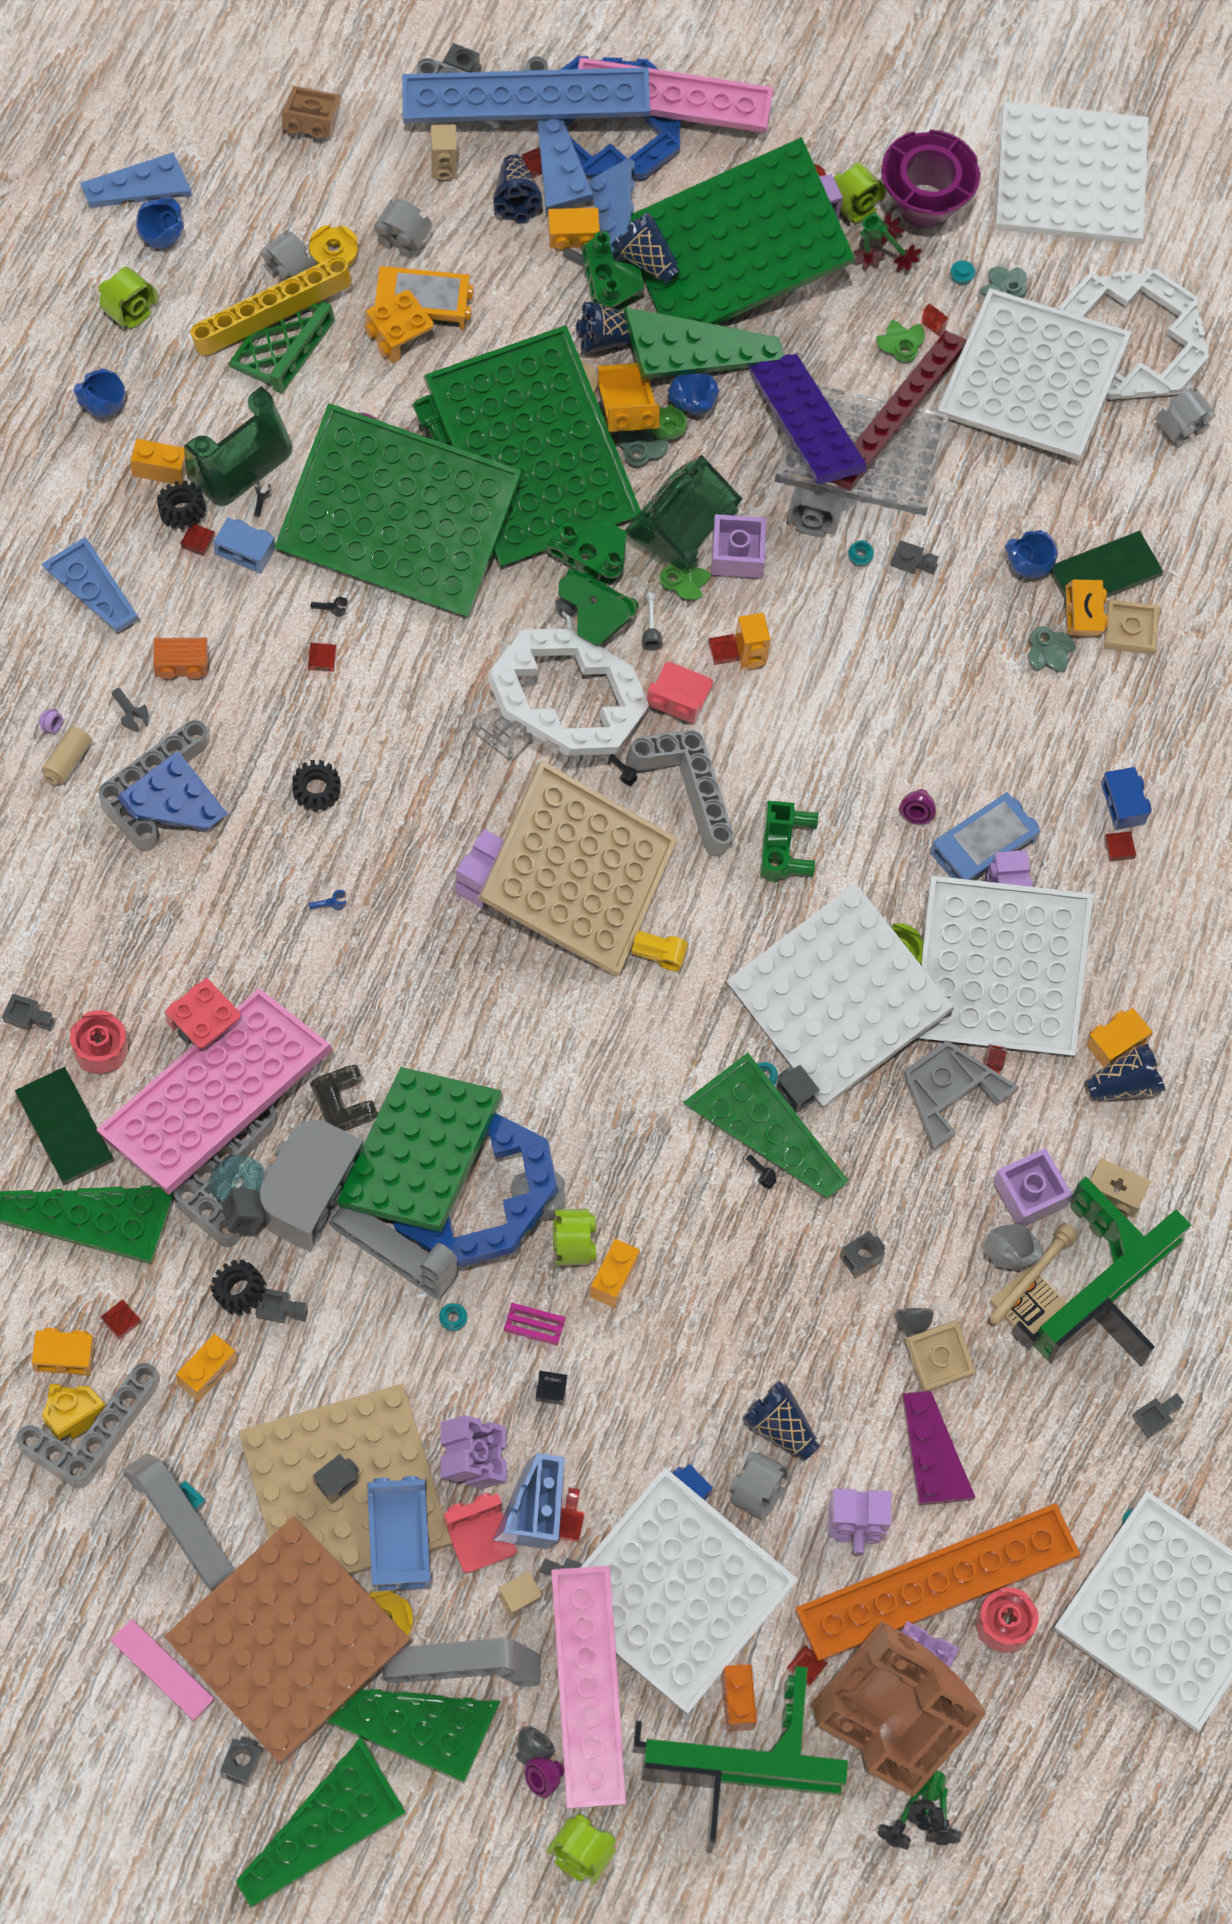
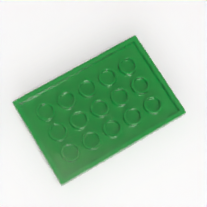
M400 1067L363 1145V1152L358 1156L355 1166H353L337 1200L339 1207L442 1232L502 1100L501 1090Z

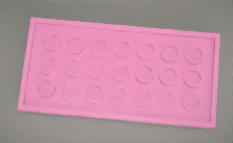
M260 988L236 1007L241 1015L239 1021L205 1048L199 1049L195 1044L96 1129L109 1145L168 1195L332 1051L331 1045Z

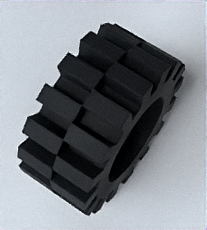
M179 481L174 482L175 486L166 485L167 490L162 488L160 490L161 495L157 496L160 517L165 525L169 526L171 524V528L174 529L179 525L180 529H184V525L187 524L189 528L193 527L192 522L198 524L200 518H204V512H206L201 488L199 486L196 487L193 482L188 485L187 481H183L181 485H179ZM178 503H189L184 507H174Z
M310 760L309 766L305 762L302 764V769L298 767L295 770L296 775L293 774L292 791L295 800L297 799V804L300 807L304 804L305 810L309 811V808L313 807V812H318L317 807H321L322 811L327 810V805L330 807L334 806V800L338 801L340 794V776H338L336 768L332 770L330 763L324 766V761L319 760V765L315 764V760ZM312 779H321L325 781L327 787L321 793H311L307 790L306 784Z
M232 1260L231 1266L227 1263L222 1265L224 1270L221 1272L218 1269L215 1272L218 1278L213 1277L211 1281L214 1286H211L213 1298L224 1310L232 1315L233 1312L236 1315H242V1310L247 1314L250 1312V1306L256 1309L258 1307L256 1301L262 1302L264 1297L261 1293H266V1288L264 1287L266 1282L263 1276L250 1262L246 1263L245 1260H240L239 1263L236 1260ZM244 1279L247 1280V1285L242 1292L230 1295V1290L236 1282Z

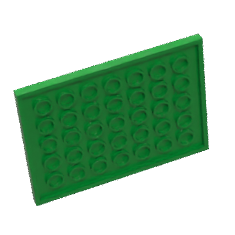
M802 137L631 214V223L636 218L640 219L647 212L649 215H652L678 262L677 267L681 270L666 284L663 280L659 281L641 269L657 311L663 315L717 325L856 262Z
M567 325L424 375L423 378L451 446L523 472L493 551L499 568L547 551L546 546L559 525L572 523L580 534L585 535L606 520L614 525H619L641 517V509L611 434L608 431L607 424Z
M328 403L274 548L469 618L523 472Z

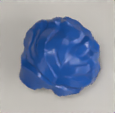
M169 197L166 199L149 200L140 206L136 216V228L138 235L146 244L154 249H166L178 241L184 228L183 221H181L182 213L179 203Z
M103 368L86 373L84 382L76 384L73 389L79 405L100 418L110 417L118 413L124 406L126 396L125 386L118 375Z
M709 374L677 376L667 390L668 400L674 403L677 409L692 415H703L710 411L719 393L717 382Z
M1042 530L1026 531L1021 539H1011L1004 547L1015 572L1024 578L1044 577L1055 566L1058 557L1057 546L1049 533Z

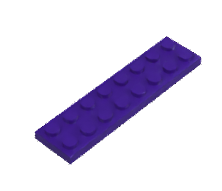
M797 353L784 355L779 360L771 362L762 361L757 365L749 366L752 379L817 485L867 471L866 462Z

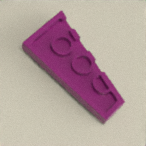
M932 1392L903 1393L902 1401L918 1506L975 1500V1494Z

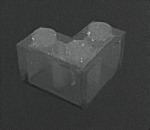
M494 699L472 720V732L511 763L533 742V735L526 731L528 727L518 721L512 723L502 716L497 701Z

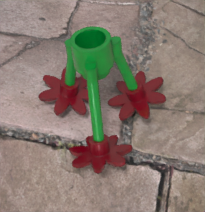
M874 212L866 216L862 222L864 230L860 232V235L864 242L863 251H853L858 256L854 264L863 263V269H867L870 263L876 267L879 266L877 259L884 258L885 254L878 252L879 245L870 247L869 238L876 240L881 238L882 245L889 241L900 253V257L893 261L895 264H899L896 271H901L904 268L906 271H910L911 263L916 264L920 262L917 256L921 254L922 249L915 250V245L912 244L906 250L898 244L895 234L904 232L903 228L897 227L901 221L900 217L892 221L890 214L887 213L884 222Z

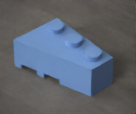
M536 1453L526 1462L493 1541L548 1549L558 1542L565 1457Z

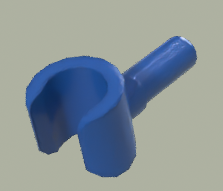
M336 890L332 898L310 902L309 909L331 906L333 909L340 911L344 909L347 901L339 902L336 899L345 897L346 892Z

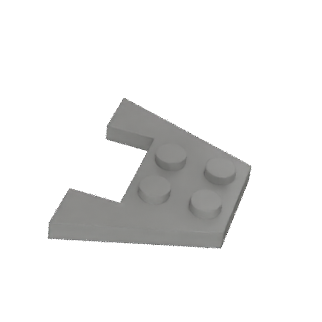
M947 1040L909 1066L903 1073L933 1151L954 1137L956 1133L940 1114L942 1111L979 1085L996 1105H999L1019 1089V1086Z

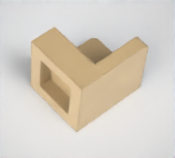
M529 1571L498 1587L497 1595L511 1619L521 1615L522 1608L542 1597V1593Z

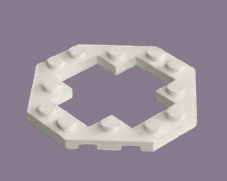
M1157 269L1146 270L1145 273L1132 274V271L1112 272V275L1109 276L1087 274L1058 308L1065 312L1086 317L1105 294H1108L1127 307L1141 291L1179 316L1168 329L1167 335L1185 346V348L1161 375L1141 362L1136 365L1126 378L1117 372L1107 395L1109 400L1179 395L1208 361L1209 353L1204 341L1205 333L1202 319L1198 312L1197 296Z
M571 629L522 630L491 668L487 676L502 716L512 723L518 721L528 727L526 731L545 742L548 739L559 746L558 750L567 756L616 754L649 707L633 666L600 646L577 635ZM575 655L582 675H607L619 706L602 707L599 715L604 727L563 729L554 708L530 709L517 676L536 675L538 667L533 656Z

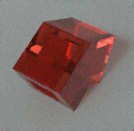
M988 1044L984 1064L995 1072L1000 1073L1004 1067L1007 1053L1006 1048Z

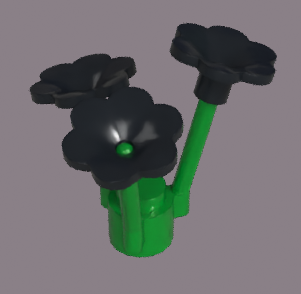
M937 1770L914 1797L911 1796L901 1818L896 1820L893 1826L889 1827L884 1824L879 1826L878 1836L886 1840L893 1847L908 1850L911 1839L903 1834L906 1828L905 1822L908 1819L911 1823L916 1824L920 1830L927 1831L926 1841L935 1842L937 1845L959 1843L962 1832L950 1828L949 1820L947 1819L948 1789L945 1788V1774ZM920 1793H922V1797L926 1799L922 1803L916 1802ZM939 1798H940V1808H939V1807H936L935 1803L933 1802V1801H937Z

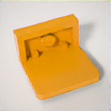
M404 290L365 310V331L370 338L376 340L381 355L383 357L387 356L392 364L401 360V345L433 329V321L410 290Z

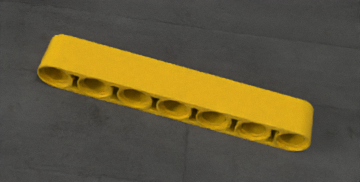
M341 256L332 257L194 324L190 334L196 352L200 355H210L346 289L352 283L347 260Z

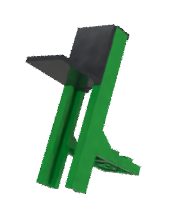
M1086 1176L1077 1184L1070 1203L1074 1212L1078 1216L1084 1217L1091 1224L1094 1233L1099 1237L1103 1236L1108 1241L1113 1264L1043 1323L1035 1334L1021 1321L1015 1325L1012 1332L1029 1351L1035 1347L1052 1364L1099 1323L1142 1367L1148 1361L1155 1346L1122 1313L1114 1302L1182 1244L1183 1239L1181 1236L1190 1229L1191 1224L1175 1209L1144 1236Z
M796 1666L793 1675L788 1674L784 1688V1699H789V1704L785 1705V1710H783L782 1728H787L772 1752L647 1739L646 1742L640 1741L642 1721H636L632 1753L643 1754L641 1781L711 1788L706 1853H712L716 1843L721 1783L841 1796V1786H846L848 1760L801 1755L808 1667Z

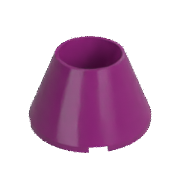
M934 129L921 133L912 131L896 139L886 150L881 166L883 184L900 215L911 225L921 228L935 227L943 223L969 203L978 190L981 172L977 163V156L969 145L953 134ZM915 185H930L940 191H926Z

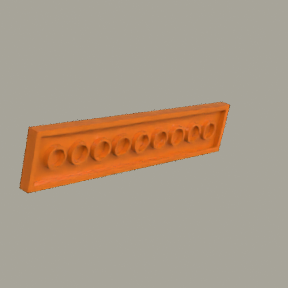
M1054 1503L795 1607V1613L816 1661L819 1663L861 1646L881 1622L901 1630L907 1621L916 1624L1077 1559L1081 1554L1057 1503Z

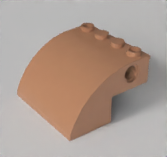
M884 1622L878 1625L811 1704L818 1727L860 1749L867 1771L870 1774L913 1797L986 1715L985 1709L976 1696L942 1660L914 1639Z

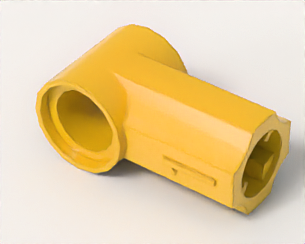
M638 930L631 954L656 961L664 969L680 971L689 944L679 937L668 936L662 938Z

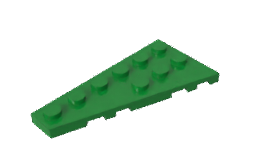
M627 307L623 312L642 379L749 368V366L757 365L762 361L771 362L779 360L784 356L780 338L777 336Z
M748 1052L683 1102L684 1105L827 1199L849 1183L843 1172Z
M151 1185L141 1186V1188H78V1190L69 1191L52 1189V1191L34 1192L33 1190L0 1191V1223L152 1264L174 1199V1193L172 1192L168 1195L160 1187H151Z
M361 1689L326 1723L359 1738L361 1736L363 1740L465 1784L500 1705V1701L474 1700V1698L465 1697L463 1699L444 1697L443 1695L400 1691L386 1692L379 1689Z
M361 1736L349 1752L336 1764V1767L324 1781H321L291 1816L292 1818L277 1832L273 1840L257 1855L236 1880L238 1888L251 1909L406 1815L404 1808Z

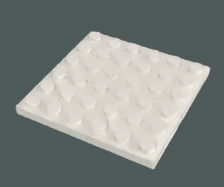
M1004 102L1002 108L995 229L1142 244L1149 117Z
M989 288L937 409V415L1081 461L1130 342L1132 332Z
M930 876L921 966L953 1005L954 1009L917 1038L1076 1056L1093 894Z
M856 883L727 980V983L793 1069L801 1065L817 1085L820 1091L816 1098L823 1108L954 1009L953 1005Z
M665 1467L580 1567L610 1566L616 1655L686 1715H688L720 1676L724 1667L729 1665L798 1581L793 1574Z
M1146 1491L1052 1630L1191 1729L1199 1732L1232 1682V1550Z

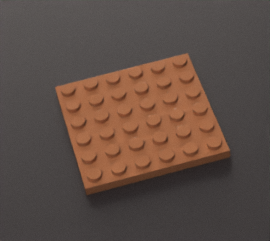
M295 1516L289 1519L164 1636L280 1765L411 1642L409 1637Z

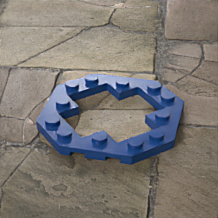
M577 56L560 70L578 69L580 58L589 59V56ZM603 57V60H599L658 69L648 59L623 61V58ZM651 115L646 116L645 122L659 135L629 157L635 161L631 179H646L679 153L680 120ZM576 118L563 119L565 126L569 125ZM571 138L586 177H595L627 159L611 143L592 157Z
M495 1113L484 1138L491 1137L493 1153L496 1159L522 1152L530 1192L503 1200L507 1224L454 1237L450 1216H448L442 1232L394 1221V1227L398 1233L405 1238H410L419 1243L421 1247L428 1251H431L436 1243L447 1246L457 1256V1266L459 1267L515 1253L521 1244V1238L527 1230L533 1228L543 1214L542 1209L559 1192L548 1140Z

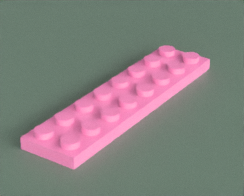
M580 58L578 69L642 67ZM649 68L650 115L766 133L773 87Z
M610 1566L552 1570V1587L567 1809L626 1805Z

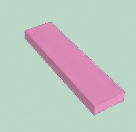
M132 1619L111 1639V1643L193 1722L215 1701L191 1675Z

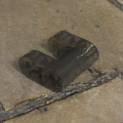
M358 1065L346 1066L315 1078L310 1083L325 1122L344 1131L371 1122L378 1115L375 1104L371 1100L347 1108L344 1104L340 1092L360 1084L364 1079Z

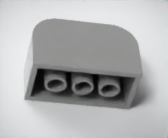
M320 1120L306 1121L298 1125L291 1132L287 1141H282L279 1144L275 1156H277L273 1165L268 1164L262 1174L263 1182L260 1188V1201L264 1213L263 1222L267 1229L276 1236L311 1253L338 1206L337 1200L353 1166H355L358 1156L363 1152V1140Z

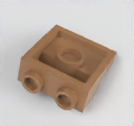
M293 86L282 113L281 129H286L292 134L302 132L311 134L315 138H330L335 126V117L341 104V95Z

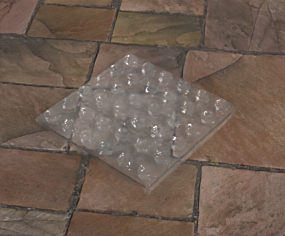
M817 385L853 443L888 402ZM917 408L851 491L831 482L817 485L786 435L774 482L926 516L949 415Z

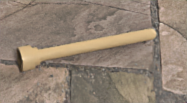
M1061 1223L1055 1230L1054 1241L1043 1253L1040 1261L1031 1267L990 1316L992 1324H999L1062 1248L1071 1247L1079 1238V1234L1074 1227L1067 1223Z

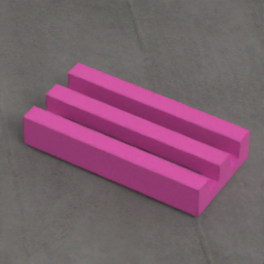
M511 1302L504 1331L558 1346L566 1317ZM515 1313L558 1324V1326L515 1315ZM512 1321L554 1332L555 1336L512 1325Z

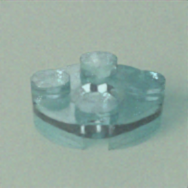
M241 1154L228 1155L223 1158L225 1160L219 1166L216 1165L212 1170L210 1191L221 1205L231 1189L237 1188L232 1185V1181L237 1180L238 1175L243 1180V1184L240 1187L257 1189L260 1196L264 1168L262 1164L256 1162L253 1158Z

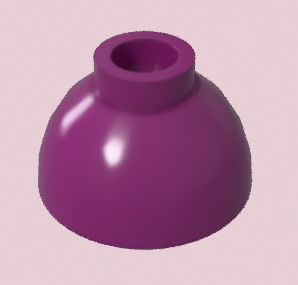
M923 789L908 793L902 799L899 806L902 817L913 824H927L936 815L935 801Z
M547 1758L528 1760L525 1764L524 1776L529 1789L540 1798L545 1799L551 1796L557 1790L561 1777L564 1775L561 1763Z

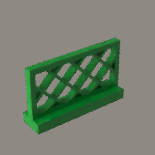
M322 302L319 305L315 303L297 312L299 319L297 321L284 324L282 319L279 326L268 329L266 327L264 330L262 329L249 335L229 361V366L271 384L274 391L282 394L335 322L331 304ZM307 310L315 312L312 317L301 319L300 312ZM301 327L299 335L287 336V330ZM284 332L285 339L274 342L270 341L269 335ZM267 337V344L253 347V342L256 339ZM288 346V350L284 354L274 356L273 349ZM271 351L272 357L257 361V353ZM253 355L255 362L248 364L240 363L243 357ZM270 364L275 366L269 375L261 372L259 368Z

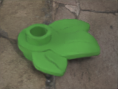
M891 320L886 335L876 336L879 348L884 352L893 354L901 362L913 361L917 357L918 347L924 343L925 339L924 329L921 324H916L907 330L895 320Z
M684 554L674 558L672 564L662 570L660 583L665 589L675 591L683 599L697 600L702 598L700 588L708 582L711 573L694 567L692 555ZM669 578H675L676 581H671Z

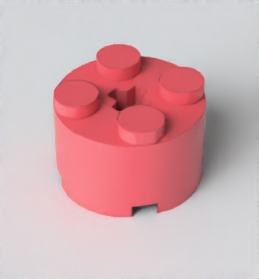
M103 1010L87 1012L71 1028L70 1041L73 1055L82 1070L102 1074L117 1070L123 1065L128 1052L126 1031L122 1022L114 1017L112 1013Z
M1012 1587L999 1589L985 1599L977 1614L976 1628L978 1637L995 1651L1003 1653L1017 1652L1029 1642L1038 1625L1039 1614L1031 1598L1024 1591ZM1004 1616L1010 1617V1624L1005 1623Z

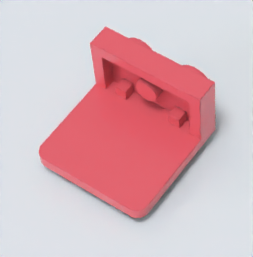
M666 662L656 683L651 682L647 692V701L652 708L695 724L712 688L713 680L672 662Z
M208 978L194 985L188 993L179 1000L174 1001L165 1010L166 1022L173 1031L179 1027L199 1049L205 1048L241 1018L240 1012Z
M484 1493L477 1496L474 1502L463 1505V1503L455 1504L444 1513L443 1521L447 1531H449L452 1546L464 1573L468 1574L513 1557L516 1554L515 1544L493 1541L503 1518L501 1512L502 1502L498 1493L493 1495Z

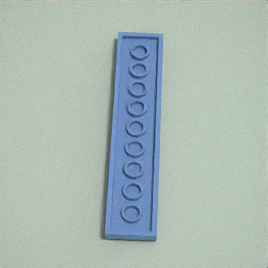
M649 67L402 74L403 123L650 116Z

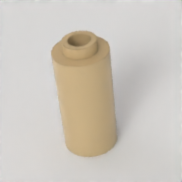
M70 726L41 768L44 774L43 778L53 785H57V783L64 784L91 744V737L82 729Z

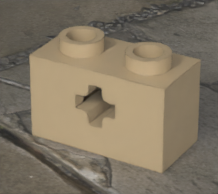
M431 125L432 179H457L456 125Z
M1100 1158L1090 1179L1125 1217L1130 1216L1132 1218L1135 1217L1151 1183L1150 1180ZM1114 1188L1119 1189V1192L1115 1193L1113 1191Z

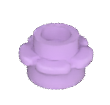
M54 708L44 711L39 718V725L46 734L49 732L57 733L63 723L62 714L58 713Z

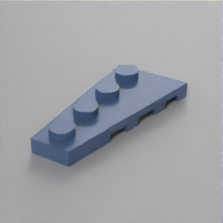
M563 119L539 120L537 127L546 213L548 209H561L593 200L592 190Z
M174 152L80 183L89 208L120 205L123 201L134 200L137 203L145 202L147 198L160 197L166 199L174 195L192 196L189 184Z
M630 158L589 180L595 208H598L600 233L605 231L610 235V245L621 234L624 235L629 231L627 227L631 224V214L634 213V204L631 202L634 180L631 179L632 170H634L635 161ZM611 245L613 259L619 262L625 260Z
M86 537L42 563L43 568L117 633L139 620L131 604Z

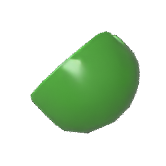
M672 404L665 408L660 407V428L650 430L658 439L672 440L679 438L686 431L687 417L683 411L675 408Z

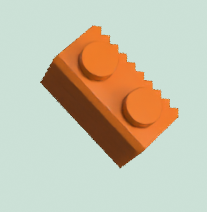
M154 638L153 666L155 676H160L164 679H172L175 676L198 679L201 676H207V638Z
M752 1665L725 1666L721 1674V1683L723 1684L722 1695L724 1696L723 1706L725 1707L724 1718L726 1719L725 1729L728 1732L754 1730L757 1724Z

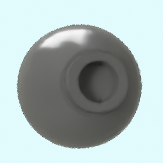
M930 1308L898 1309L895 1312L897 1324L907 1333V1337L926 1331L934 1317V1311Z
M523 1726L517 1739L518 1752L515 1754L516 1758L524 1765L528 1760L534 1758L550 1759L555 1754L552 1742L538 1729L532 1726Z

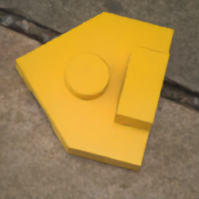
M50 1384L46 1406L42 1413V1420L58 1440L67 1435L74 1439L90 1429L95 1422V1417L101 1414L106 1405L90 1386L70 1388L62 1387L61 1384Z

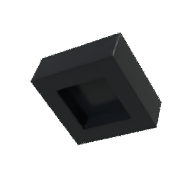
M540 1371L535 1401L563 1405L568 1375Z

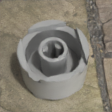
M391 199L376 221L374 228L379 235L377 240L381 245L390 248L392 245L398 248L402 255L411 258L419 250L432 229V222L428 216L424 219L419 215L421 210L412 203L402 199H396L393 202Z
M287 230L260 251L261 256L266 261L264 264L265 269L271 276L277 274L281 278L280 282L317 265L313 256L308 259L305 252L307 247L294 233L291 231L287 232Z
M1190 388L1169 402L1171 406L1168 410L1165 411L1163 408L1157 414L1155 420L1173 443L1181 447L1190 440L1189 436L1196 432L1199 435L1210 426L1208 422L1216 414L1197 388H1194V390Z
M812 477L802 478V481L796 485L787 513L788 521L791 524L792 520L796 524V529L806 535L820 537L824 536L825 532L831 531L833 533L837 528L844 504V497L841 493L842 488L833 483L817 485Z
M751 1451L745 1460L744 1466L746 1469L742 1476L736 1475L731 1483L730 1490L733 1492L730 1499L733 1504L763 1520L765 1519V1514L769 1515L784 1490L781 1481L783 1478L788 1481L790 1469L760 1452L755 1453Z

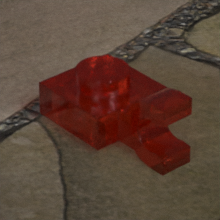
M570 1487L568 1489L565 1508H561L559 1539L579 1542L585 1513L576 1511L580 1489Z

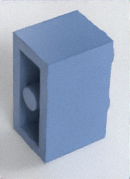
M227 517L214 540L215 555L259 574H262L275 551L274 537L269 532L257 530L248 526L242 520H234Z

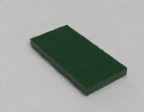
M1140 530L1055 563V566L1050 570V574L1065 600V586L1072 580H1103V588L1106 589L1107 597L1161 577L1164 572Z
M65 1067L14 1090L63 1186L113 1162L110 1151L102 1136L96 1131L97 1127Z

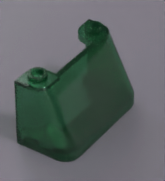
M262 386L255 390L248 398V408L254 416L217 444L210 437L201 435L184 445L187 478L195 483L196 487L199 486L202 493L218 506H227L286 461L292 454V441L274 399Z
M700 455L679 467L668 477L625 531L633 541L680 570L684 568L689 570L698 561L697 555L699 552L696 549L713 529L715 514L734 516L739 510L737 506L743 499L707 459Z

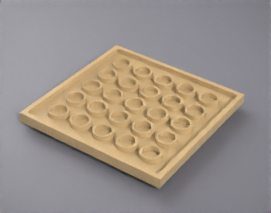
M540 761L477 899L608 973L617 976L623 968L636 933L641 926L678 838L548 763Z
M403 1383L238 1431L268 1538L295 1516L350 1576L371 1570L367 1483L382 1477L389 1478L390 1481H400L406 1476H417L419 1479H425L429 1552L452 1546ZM338 1454H341L345 1460L350 1458L358 1467L359 1483L331 1504L313 1483V1475Z

